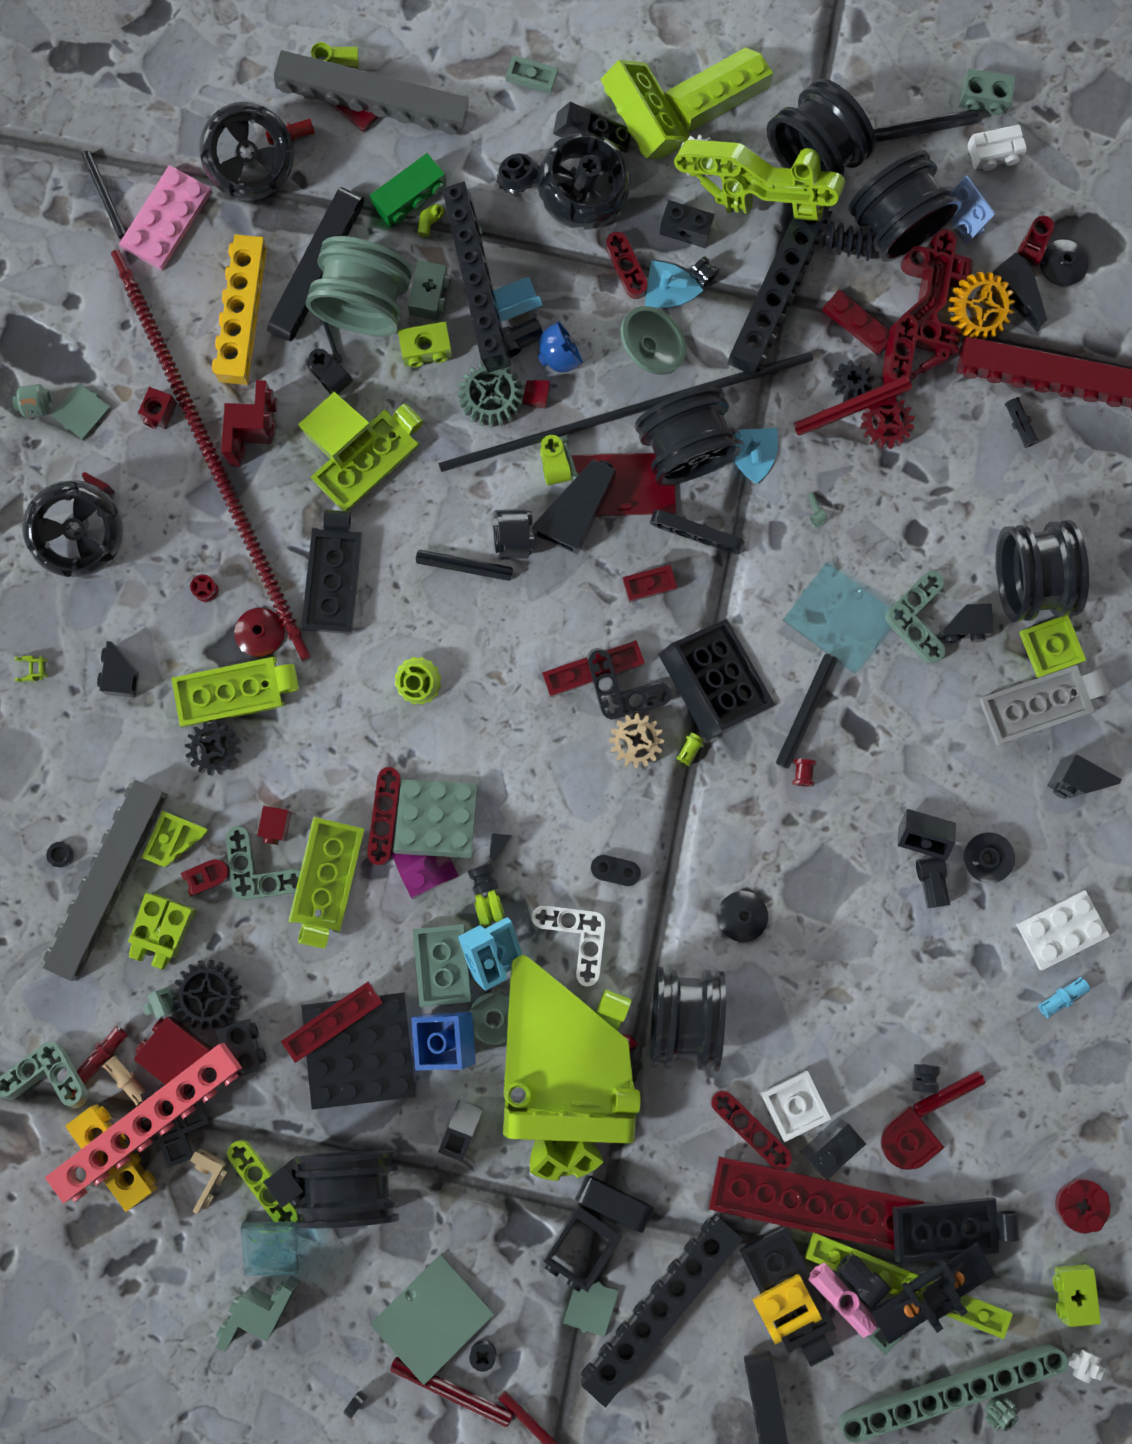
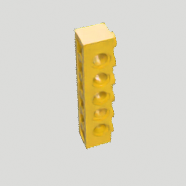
M234 234L233 243L229 244L228 249L231 260L230 266H226L225 279L228 282L227 289L222 291L224 310L219 314L221 331L215 340V347L218 353L217 359L214 358L212 362V372L215 373L219 382L249 385L267 245L263 237ZM250 261L247 266H240L242 262ZM240 284H247L244 289H237ZM239 306H243V307H244V309H243L241 312H239V313H235V312H234V310H235L237 307H239ZM236 329L241 330L236 336L230 335ZM233 352L238 353L236 358L227 359L229 354Z

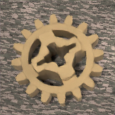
M638 713L635 714L633 720L626 715L625 723L618 720L616 724L619 729L612 728L611 730L615 738H610L609 743L615 744V747L610 751L611 753L618 752L619 755L616 761L624 759L625 767L629 763H633L634 769L638 768L639 763L647 767V760L650 759L652 762H655L657 759L654 753L661 754L662 752L657 747L664 743L663 739L658 738L662 734V730H655L657 722L648 723L649 716L647 715L643 720H640ZM638 725V728L633 731L625 730L629 726ZM646 729L649 730V732L651 733L653 737V743L652 741L648 740L645 733ZM641 737L640 742L643 745L638 744L637 747H634L632 745L633 741L630 738ZM620 740L626 744L627 753L622 750ZM641 751L649 752L643 757L635 758L636 753Z

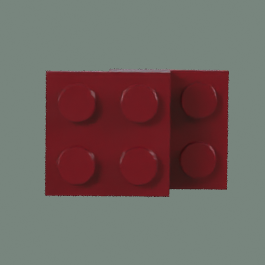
M256 380L254 404L224 403L221 452L230 466H241V459L245 458V445L242 443L271 444L272 436L276 435V422L273 421V412H277L278 401L274 397L273 389H270L266 380Z

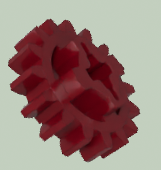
M895 396L891 400H886L864 409L866 412L861 415L860 419L864 422L860 425V429L867 430L863 437L867 438L870 436L872 438L870 441L871 445L878 442L879 449H882L884 444H887L889 450L894 447V443L900 447L903 444V440L907 441L911 436L909 432H912L915 427L910 423L914 421L915 416L908 415L912 408L903 407L905 400L897 403ZM889 420L891 423L886 425L884 422Z

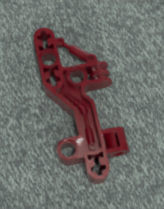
M940 230L931 239L927 247H913L901 261L902 271L906 275L920 278L921 285L918 302L905 312L889 329L881 374L883 385L908 376L910 381H912L918 374H924L937 365L944 363L949 358V355L959 353L957 345L960 344V339L958 337L962 335V330L940 322L937 314L946 305L949 287L961 288L959 281H967V276L972 274L974 262L968 257L955 254L957 240L951 230ZM912 258L916 259L917 262H918V264H916V263L912 260ZM923 331L929 335L930 339L924 335ZM896 348L902 351L903 356L897 353ZM915 348L935 353L934 357L919 365V369L911 370Z

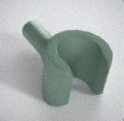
M811 492L808 496L815 513L809 517L813 526L818 528L825 523L826 512L820 509L814 492Z

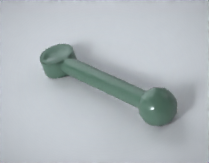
M564 435L560 439L562 440L572 473L571 479L574 481L579 474L576 472L569 449V438Z

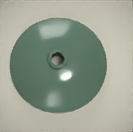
M640 306L634 308L625 316L621 325V339L627 354L633 362L645 371L656 375L670 374L682 365L686 355L685 339L680 328L669 315L654 307Z

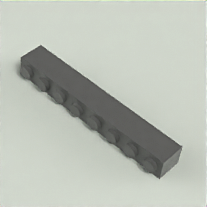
M284 50L280 51L273 75L275 88L283 93H294L302 95L307 99H318L326 101L331 105L350 107L354 111L364 110L372 112L378 117H389L401 123L417 124L425 129L433 128L449 135L456 134L462 136L468 114L469 97Z
M134 780L133 784L130 783L124 793L125 800L122 806H119L114 812L112 818L114 823L111 829L104 833L101 840L103 845L99 853H96L91 859L90 867L92 868L88 876L83 877L78 887L80 892L76 900H72L68 906L67 914L69 915L65 923L60 924L55 933L57 939L53 947H50L44 955V969L69 981H78L168 794L138 780Z

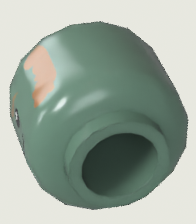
M41 384L21 386L17 389L16 396H13V405L15 410L20 411L25 418L45 416L48 414L49 409L52 408V397L50 391Z

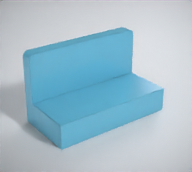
M529 277L494 290L501 322L542 306L540 297L535 294Z

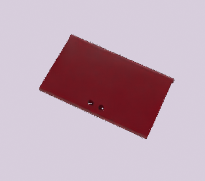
M654 453L571 455L578 474L592 460L598 462L600 460L607 461L616 469V478L597 516L652 515L654 510L676 514L675 485L659 486L656 483V474L651 470V463L656 458Z

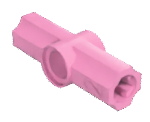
M825 1263L816 1266L811 1271L808 1280L828 1300L830 1306L836 1309L861 1337L865 1338L877 1329L876 1321L870 1311L859 1300L857 1294L852 1292ZM847 1295V1301L840 1306L841 1298Z

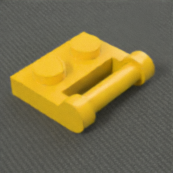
M799 1274L752 1298L775 1345L782 1342L781 1338L812 1321L817 1323L822 1320ZM804 1304L806 1305L807 1312L775 1328L773 1321Z

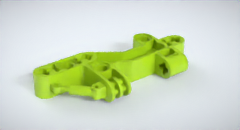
M687 140L674 158L676 168L681 172L696 176L701 181L700 184L715 197L716 203L725 205L727 213H732L733 210L736 213H741L743 210L744 214H750L754 194L764 201L792 203L795 219L820 221L824 206L835 205L846 184L844 177L839 173L821 171L820 156L815 150L810 148L801 150L791 169L773 167L744 145L731 142ZM701 174L719 176L722 180L723 189H720L707 176L703 177Z

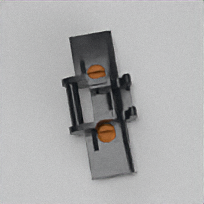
M977 1243L946 1263L941 1258L937 1261L938 1264L913 1281L901 1284L903 1291L870 1312L889 1344L926 1320L934 1331L938 1333L944 1329L939 1321L940 1318L951 1311L957 1312L961 1317L968 1313L967 1309L960 1302V1298L996 1275ZM941 1276L940 1279H938V1280L935 1281L934 1283L928 1285L929 1283H931L932 1281H934L935 1279H937L938 1277ZM928 1285V1286H927L925 1289H923L922 1291L918 1292L917 1294H914L915 1292H917L918 1290H920V1289L923 1288L924 1286Z

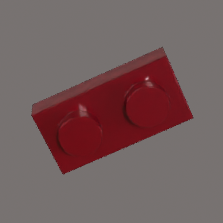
M671 565L622 577L629 603L677 590Z

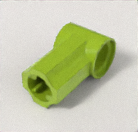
M318 42L311 48V58L326 57L323 61L359 70L358 47H330L325 42Z

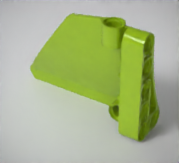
M525 955L518 956L511 963L503 1092L505 1098L503 1135L510 1139L635 1143L636 1114L640 1110V1092L635 1090L632 1080L629 1043L627 1039ZM515 1088H521L523 1091V1096L519 1101H512L511 1092Z

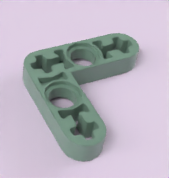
M929 571L921 576L885 614L888 625L928 664H934L943 659L945 647L915 615L944 585L942 575L936 571ZM933 578L935 580L934 586L926 591L922 590L929 583L930 579ZM910 593H915L920 597V604L918 606H914L909 602ZM900 611L902 613L901 619L896 621L894 619L895 613ZM910 621L911 624H909L903 629L902 626H904L906 622ZM913 627L921 632V638L917 641L913 640L909 635V631ZM926 639H928V642H926L924 646H919V644L923 643ZM934 647L936 649L935 655L930 657L928 653Z
M235 826L227 832L226 845L231 887L236 898L251 900L296 892V888L294 889V885L291 884L284 885L285 890L281 891L282 881L280 876L284 875L283 880L293 879L294 874L299 878V870L255 875L252 841L249 831L243 827ZM239 831L241 835H245V839H242L240 843L242 849L247 848V852H236L233 854V849L238 850V843L232 841V837H235L236 832ZM240 856H245L248 859V866L245 870L239 871L235 867V860ZM250 873V878L245 877V883L251 886V890H248L247 895L244 896L243 892L238 891V887L242 886V878L236 879V874L245 875ZM269 877L274 878L277 883L276 889L272 892H266L263 888L264 880Z
M54 1042L42 1044L0 1076V1097L7 1100L17 1098L46 1075L61 1102L71 1108L83 1106L87 1101L88 1092L64 1048ZM51 1050L54 1051V1052L52 1053V1056L54 1057V1059H55L56 1061H58V1063H55L53 1060L49 1059V1057H50V1053H49V1052H50ZM34 1064V1074L26 1078V1068L29 1065ZM67 1068L68 1075L66 1079L59 1082L57 1079L59 1071ZM8 1082L12 1083V1084L9 1086V1087H10V1091H9V1092L5 1091V1090H7V1088H8V1086H7V1083H8ZM70 1086L71 1089L77 1091V1093L75 1094V1100L71 1099L73 1097V1094L71 1090L67 1087Z

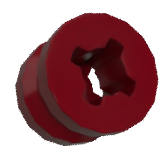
M197 575L190 583L192 594L201 602H212L218 596V585L208 575Z

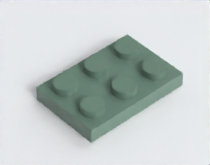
M464 924L413 929L420 1007L472 1002L468 964L458 936L465 933Z

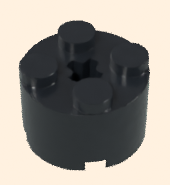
M525 508L494 510L493 519H498V525H493L495 553H499L497 560L528 558L532 554V550L535 549L534 536L529 533V528L533 524L532 511H526Z

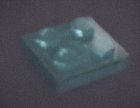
M295 1222L242 1223L241 1241L244 1276L297 1275L299 1266Z

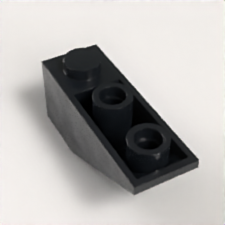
M571 101L557 112L553 130L554 135L562 138L576 132H589L596 138L603 136L609 139L621 152H628L631 135L626 126Z

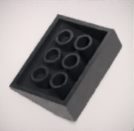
M727 619L671 643L658 654L706 742L775 706L774 701Z

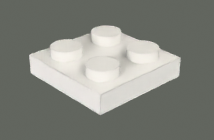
M804 1071L760 1093L784 1142L831 1120L808 1071Z

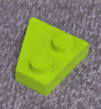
M162 810L141 858L167 868L208 834L209 830Z

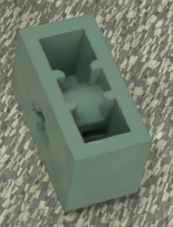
M417 261L408 301L409 315L438 320L440 312L444 313L446 298H443L444 291L449 290L451 275H448L446 265Z

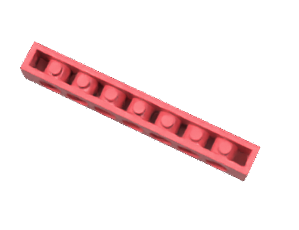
M225 1043L218 1044L48 1174L45 1179L63 1204L71 1199L75 1203L88 1193L86 1188L94 1183L97 1186L110 1176L107 1173L114 1166L119 1169L131 1160L129 1155L136 1149L142 1152L153 1143L151 1140L153 1136L157 1133H160L162 1136L175 1126L172 1122L179 1116L185 1119L196 1110L194 1107L196 1103L200 1100H203L205 1103L218 1093L215 1089L222 1083L228 1086L239 1077L237 1072L242 1069V1066ZM209 1067L215 1069L217 1073V1078L214 1082L207 1080L205 1076L206 1070ZM186 1084H191L195 1088L193 1098H188L185 1095L184 1088ZM166 1100L173 1104L174 1110L171 1115L163 1111V1103ZM143 1117L151 1120L152 1127L150 1131L142 1128L141 1121ZM121 1134H126L129 1137L130 1145L128 1148L120 1144ZM100 1150L108 1155V1162L106 1164H102L98 1160ZM78 1167L83 1168L86 1172V1179L84 1181L79 1180L76 1175Z

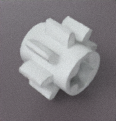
M1083 1349L1080 1355L1072 1354L1069 1365L1074 1369L1072 1375L1076 1378L1092 1384L1094 1379L1101 1381L1105 1368L1099 1365L1101 1362L1100 1357Z

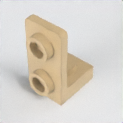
M201 1148L195 1151L190 1161L196 1164L195 1168L205 1174H209V1172L213 1174L193 1209V1212L196 1214L210 1207L215 1197L211 1193L216 1185L220 1187L228 1173L224 1170L228 1164L227 1162Z

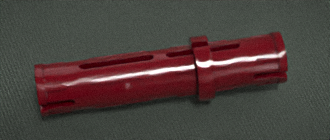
M116 1025L102 1042H98L92 1054L76 1070L84 1085L107 1060L114 1056L116 1049L128 1037V1034L121 1027ZM70 1086L67 1087L71 1090L73 1096H75L77 1091L71 1089Z

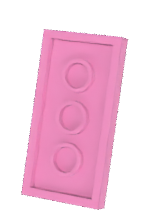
M169 165L120 241V247L163 271L211 195V188Z

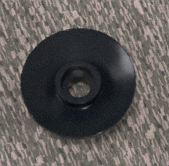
M1057 240L1050 243L1040 261L1043 275L1051 283L1058 286H1071L1081 281L1087 273L1089 265L1084 249L1079 244L1070 240ZM1063 257H1067L1071 262H1066Z
M985 832L974 836L967 843L964 850V864L969 874L976 880L983 883H996L1004 880L1013 870L1015 853L1006 838L997 833ZM985 853L989 854L991 857L989 863H986L983 860V855Z
M737 891L725 897L721 902L717 913L718 924L728 938L738 942H749L758 938L766 929L768 910L763 900L756 894L748 891ZM742 911L748 913L746 921H742L739 918V914Z

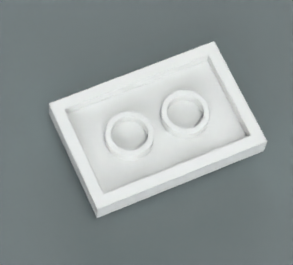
M1086 890L1016 924L1039 970H1044L1110 937Z

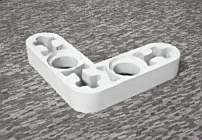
M552 906L537 907L532 913V921L536 927L581 934L576 978L583 986L594 985L598 981L605 932L604 917L600 913ZM541 910H546L548 916H554V911H559L560 913L557 917L558 927H553L554 921L549 920L545 921V925H541L540 920L536 919V914H541ZM566 913H571L576 918V923L571 928H566L561 923V917ZM579 914L585 915L583 920H591L592 916H596L597 921L601 922V927H596L595 931H591L589 925H582L583 930H578L577 928L580 923ZM592 941L598 946V952L593 957L585 955L583 947L587 942ZM582 958L589 961L597 960V966L591 964V972L595 973V977L590 978L589 982H584V977L580 976L581 971L584 972L586 970L587 964H581Z

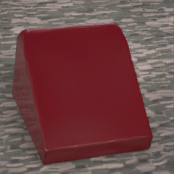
M527 380L522 405L546 409L551 381Z
M86 472L82 473L81 476L85 482L99 487L109 496L115 493L108 484Z

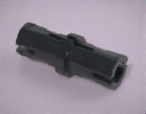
M1016 397L1007 401L1004 405L1013 421L1012 427L1014 430L1017 429L1024 448L1037 444L1039 439L1031 425L1032 419L1030 416H1027L1020 398ZM1017 414H1019V416H1020V418H1021V420H1022V422H1023V424H1024V426H1025V428H1026V432L1024 431V428H1023V426H1022V424H1021V422H1020V420H1019Z

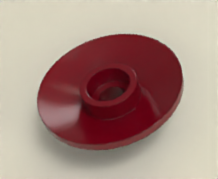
M267 608L250 609L240 616L235 625L234 636L236 643L248 655L254 657L268 656L274 653L283 642L285 629L282 627L283 622L279 620V616L275 612ZM256 627H262V632L260 634H254V629Z

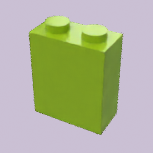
M335 392L298 424L306 437L340 469H343L378 437L370 423Z

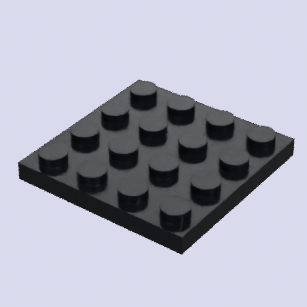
M405 992L379 995L383 1001L381 1005L306 1056L311 1110L416 1096ZM338 1001L301 1005L303 1026Z

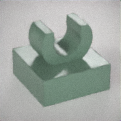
M169 987L148 994L150 1003L142 1006L146 1016L155 1013L157 1019L171 1015L178 1009L177 1005L172 1004L174 998Z

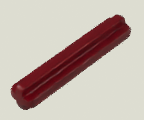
M976 1071L945 1087L939 1093H934L913 1105L914 1110L919 1117H924L985 1085V1078L981 1072Z

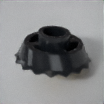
M522 153L512 154L501 162L497 174L496 183L499 184V189H504L506 193L512 192L513 194L531 189L532 185L537 183L540 168L538 161Z

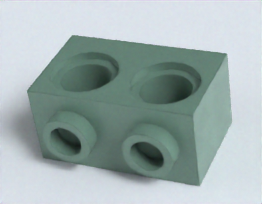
M968 68L962 80L958 107L966 108L967 110L986 111L993 115H1005L1012 103L1015 76Z

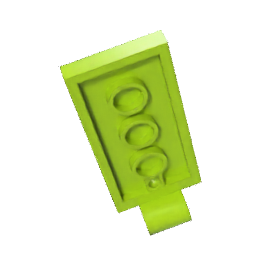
M406 403L394 412L393 417L384 409L370 422L378 437L343 469H340L329 459L311 476L312 481L342 511H349L420 446V443L417 440L415 441L410 435L417 432L424 421ZM392 434L396 435L395 438H390Z
M270 657L172 677L180 727L184 728L203 724L205 721L208 723L285 707L281 693H291L299 690L295 665L285 664L276 667V657ZM269 682L268 687L264 688L263 683Z
M313 817L288 921L290 923L297 922L302 924L298 937L299 944L325 949L329 938V930H333L336 933L341 931L364 828ZM319 909L320 915L316 917L315 911Z

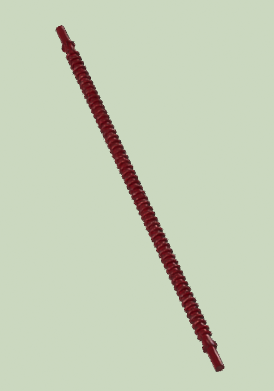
M113 250L111 256L119 271V277L125 284L124 290L128 292L127 296L131 298L130 302L134 304L133 309L137 310L136 315L140 316L138 320L142 322L141 326L145 328V334H148L147 339L151 340L150 345L154 347L153 351L156 352V358L159 359V364L162 365L161 369L165 371L164 375L168 377L167 382L171 383L170 388L175 389L173 394L177 395L176 400L180 402L179 407L183 408L182 413L186 414L184 418L189 420L188 426H192L190 431L195 432L193 437L197 439L196 443L201 445L199 450L204 451L202 456L206 457L205 462L209 463L208 469L212 470L211 475L215 476L214 481L218 482L217 488H221L219 493L224 495L222 499L227 501L225 506L230 507L228 512L233 513L231 518L236 520L234 525L239 526L237 528L238 532H242L240 537L245 539L243 544L248 545L246 550L250 551L249 556L254 558L252 563L257 564L255 569L259 570L258 576L263 577L261 582L265 583L264 588L269 590L267 595H271L270 601L274 602L273 607L278 609L276 614H280L279 620L284 622L282 627H286L289 640L293 642L301 661L305 662L311 659L310 654L302 640V633L295 625L296 619L292 618L293 613L289 612L290 606H286L287 600L283 599L284 593H280V586L277 587L278 581L274 580L275 574H271L272 568L268 567L269 562L265 561L267 556L262 555L264 550L259 548L261 543L256 542L258 537L253 536L255 531L250 529L252 524L247 523L248 517H244L246 512L241 510L243 505L238 504L240 502L239 498H235L237 493L233 492L234 486L229 485L231 480L227 479L228 474L224 473L225 468L221 467L222 461L218 460L219 455L215 454L216 449L212 448L213 442H209L211 437L206 435L208 431L203 429L205 424L200 423L202 421L201 417H197L199 412L195 411L196 406L192 404L193 399L189 398L190 393L186 392L187 387L183 386L185 382L180 380L182 375L177 374L179 369L175 367L176 363L172 361L173 357L169 355L170 350L166 349L167 344L163 343L164 338L160 337L162 333L157 331L159 329L158 325H154L156 320L152 318L153 314L149 312L150 308L144 300V295L141 294L142 290L138 288L139 284L134 282L132 271L128 269L120 250Z

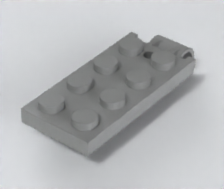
M1078 665L981 697L979 701L996 746L1094 713L1096 711L1091 700L1111 692L1102 669L1081 676ZM1071 690L1075 692V696L1071 695Z

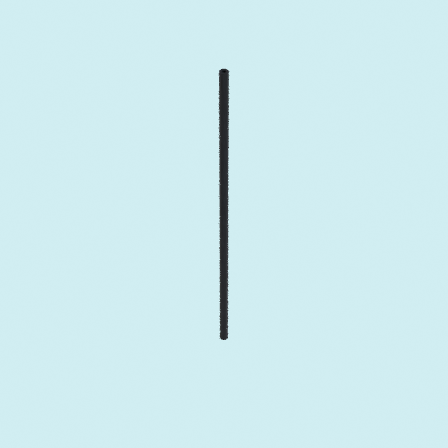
M811 352L803 353L764 365L762 369L757 368L754 376L743 371L438 463L441 472H445L541 443L548 435L561 437L649 410L668 398L696 388L707 386L724 388L813 361V355Z

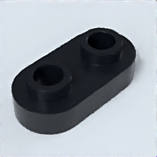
M608 855L595 857L590 867L591 873L596 879L622 886H633L641 877V870L635 862ZM600 863L608 865L606 872L599 870L598 866ZM625 869L633 871L631 878L624 876L623 872Z

